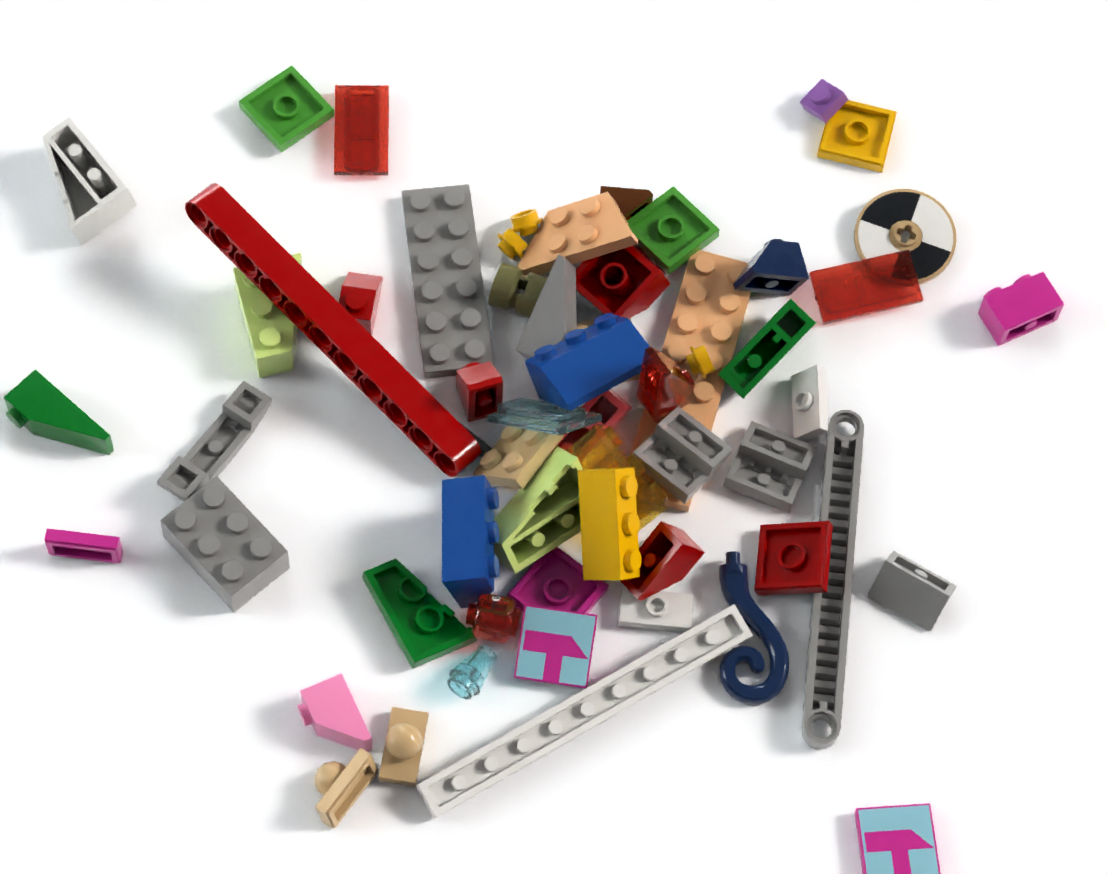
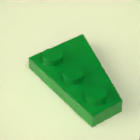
M396 558L363 572L362 579L412 669L478 640L479 634L470 626L466 628L454 616L455 612L446 604H440L427 592L428 587Z

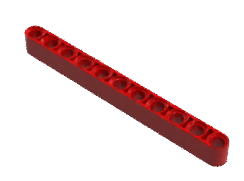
M212 183L186 202L185 211L193 224L444 474L455 477L480 456L481 448L478 441L222 186Z

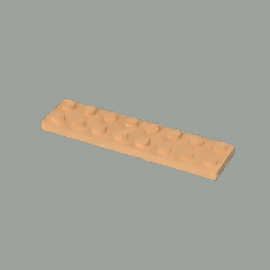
M699 250L689 258L630 457L633 451L654 433L657 424L678 406L712 431L725 382L717 374L733 358L751 295L749 291L734 290L733 283L748 264L747 262ZM704 345L715 369V371L706 374V378H703L701 373L694 376L686 356L692 354L691 346L695 349ZM628 460L627 467H634L635 478L638 484L636 498L685 512L689 511L693 497L685 504Z

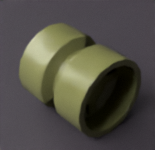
M502 263L495 275L489 294L488 305L505 311L515 308L517 315L529 319L547 277L533 272L525 276L521 268ZM520 289L525 291L524 295L519 294Z

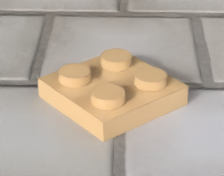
M513 421L512 424L502 431L501 438L494 447L482 456L479 466L472 474L474 476L485 475L490 485L524 489L564 435L557 426Z

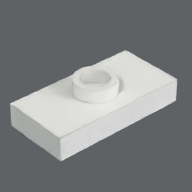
M817 364L791 376L793 436L803 442L828 432L826 368Z
M622 588L618 626L685 632L692 628L694 594L660 591L640 601L627 588Z

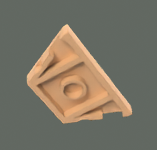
M607 191L549 210L517 267L522 269V273L525 276L530 272L541 275L551 271L558 255L565 257L573 265L637 245L638 239L628 226L629 224L620 212L617 203Z

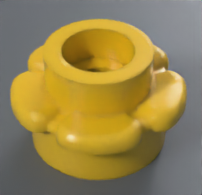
M536 209L524 210L510 217L513 225L511 229L514 232H519L521 237L537 232L538 224L543 222V218L538 217Z
M510 228L502 235L498 233L497 237L501 241L497 247L510 259H513L516 255L522 258L523 252L528 247L527 243Z
M704 345L695 349L691 346L692 354L686 356L694 376L701 373L702 377L706 378V374L715 371Z

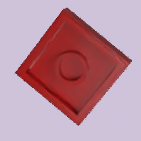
M829 521L760 525L754 592L758 596L827 593L832 524Z

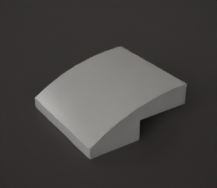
M678 406L657 424L654 433L633 451L629 461L685 504L719 469L732 453L733 448Z
M751 421L740 443L736 457L725 477L723 487L789 513L817 447Z

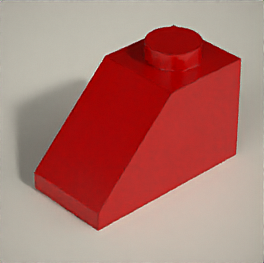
M348 272L341 286L339 303L373 335L383 276Z
M490 361L481 364L478 362L469 363L456 370V389L468 422L502 413L503 379Z
M660 521L639 547L642 558L640 577L620 581L638 600L642 601L683 580L705 552L684 530Z

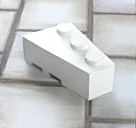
M70 116L42 136L49 162L60 190L59 193L69 218L71 230L82 246L137 206L126 185Z

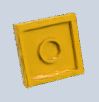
M848 100L825 123L817 157L882 173L897 112Z

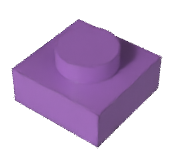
M821 79L802 98L800 104L805 111L827 123L848 101V98L842 90Z

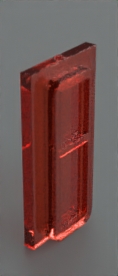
M335 85L334 175L388 176L389 85Z
M909 249L809 272L815 295L814 299L817 302L823 325L913 305L924 300Z

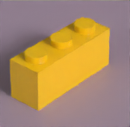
M634 467L578 470L583 580H626L640 577L642 562L638 545L640 521L636 507L638 484L635 478Z

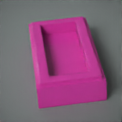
M46 529L44 541L48 553L52 556L121 563L123 548L120 537Z

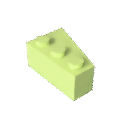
M301 253L291 255L302 265ZM237 267L233 268L235 288L259 378L294 370L297 326Z
M557 446L524 489H520L494 518L499 528V542L494 543V555H497L501 565L513 573H518L581 532L578 470L583 469L578 457Z

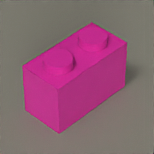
M1044 271L1033 276L1030 274L1023 275L1006 288L996 287L988 291L983 296L978 315L996 344L1000 346L1057 321L1064 303Z

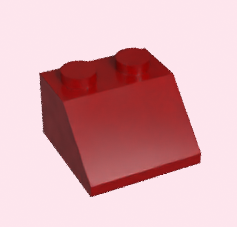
M633 246L583 261L576 268V291L603 314L613 313L628 319L647 310L670 285L663 272Z

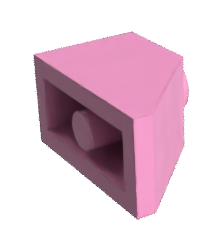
M342 673L300 690L302 704L297 705L298 712L304 725L308 726L311 724L317 736L356 750L360 748L367 752L373 750L372 737Z

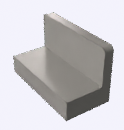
M893 550L885 560L870 588L868 597L925 630L931 631L957 585Z

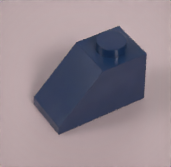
M773 239L766 242L764 247L751 258L733 283L734 290L791 295L809 279L800 244L798 242L784 241L783 239Z

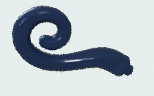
M731 551L725 554L726 564L719 566L721 591L728 606L735 604L747 626L764 643L770 657V671L767 679L759 685L750 686L740 682L735 674V667L738 663L746 662L753 673L760 674L765 668V662L762 654L755 648L738 646L732 648L724 655L720 663V679L725 691L735 700L748 705H760L769 702L784 688L789 674V654L779 631L750 595L747 565L740 563L739 552Z

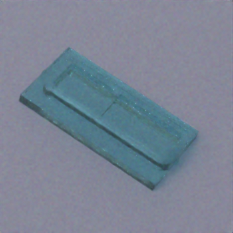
M516 398L497 405V412L487 415V421L491 423L555 435H563L602 421V414L585 411V408L577 407L569 411L546 401L529 398Z

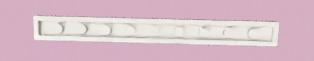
M733 604L422 781L416 787L435 819L753 635L737 607Z

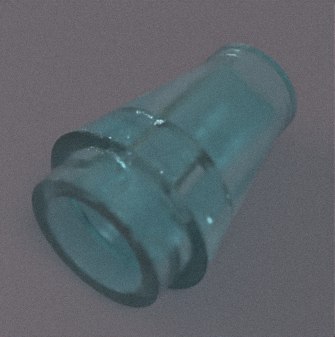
M480 645L476 651L450 670V677L447 680L450 690L466 700L471 699L472 696L479 695L492 665L497 660V654L490 647Z

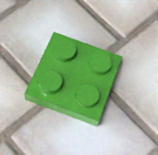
M292 65L239 100L240 109L281 153L334 117V109Z
M674 186L627 220L628 226L638 239L637 246L668 275L688 261L696 252L717 239L720 231L715 224Z

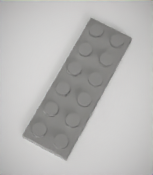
M469 184L401 190L424 378L456 376V370L473 362L481 364L490 361L494 366Z

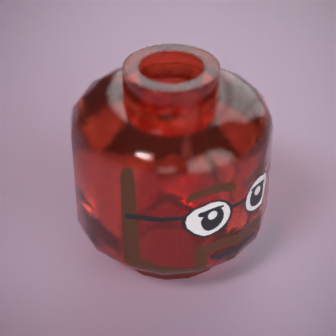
M483 594L478 597L477 603H469L466 624L472 625L474 638L504 644L508 642L510 636L516 637L521 608H516V602L511 597Z

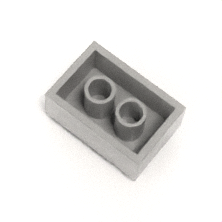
M218 476L160 520L164 538L233 613L290 568L288 551Z

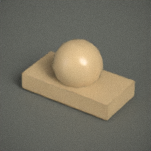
M392 707L379 772L380 782L416 787L429 712Z
M360 748L347 766L331 761L324 763L317 769L315 787L323 797L315 806V809L322 822L332 829L336 828L378 773V768L369 752Z

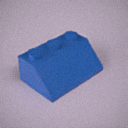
M613 313L598 316L594 319L593 325L567 333L564 336L565 340L555 345H546L537 349L534 352L535 356L524 361L539 399L569 411L659 363L658 356L628 318Z
M485 475L442 480V583L460 608H469L494 592V578L499 577L500 574L499 560L497 555H494V543L499 542V528L497 522L494 521V510L499 508V496L496 487L492 488Z

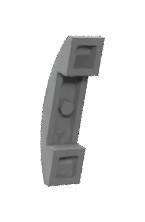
M243 380L222 405L223 412L183 458L178 456L157 480V485L180 500H187L218 476L233 460L263 419L272 404V398Z

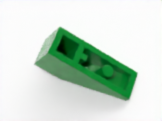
M792 299L788 300L717 375L744 399L816 322Z
M36 369L4 396L8 409L6 416L17 428L21 429L24 426L33 435L107 455L114 451L110 434Z

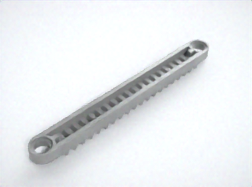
M851 410L837 411L830 418L824 452L818 521H829L833 529L827 593L812 594L801 728L804 741L810 747L818 750L827 749L836 742L840 733L864 438V422L860 415ZM841 422L850 423L853 425L855 433L851 436H843L837 432L836 425ZM825 721L831 728V734L825 738L817 737L811 731V724L813 722Z

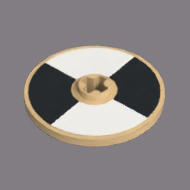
M913 189L889 190L871 199L861 210L854 229L855 249L863 265L877 278L900 286L920 285L939 276L949 265L957 242L956 228L946 208L932 196ZM904 231L910 233V239L907 241V243H903L900 241V235H902Z

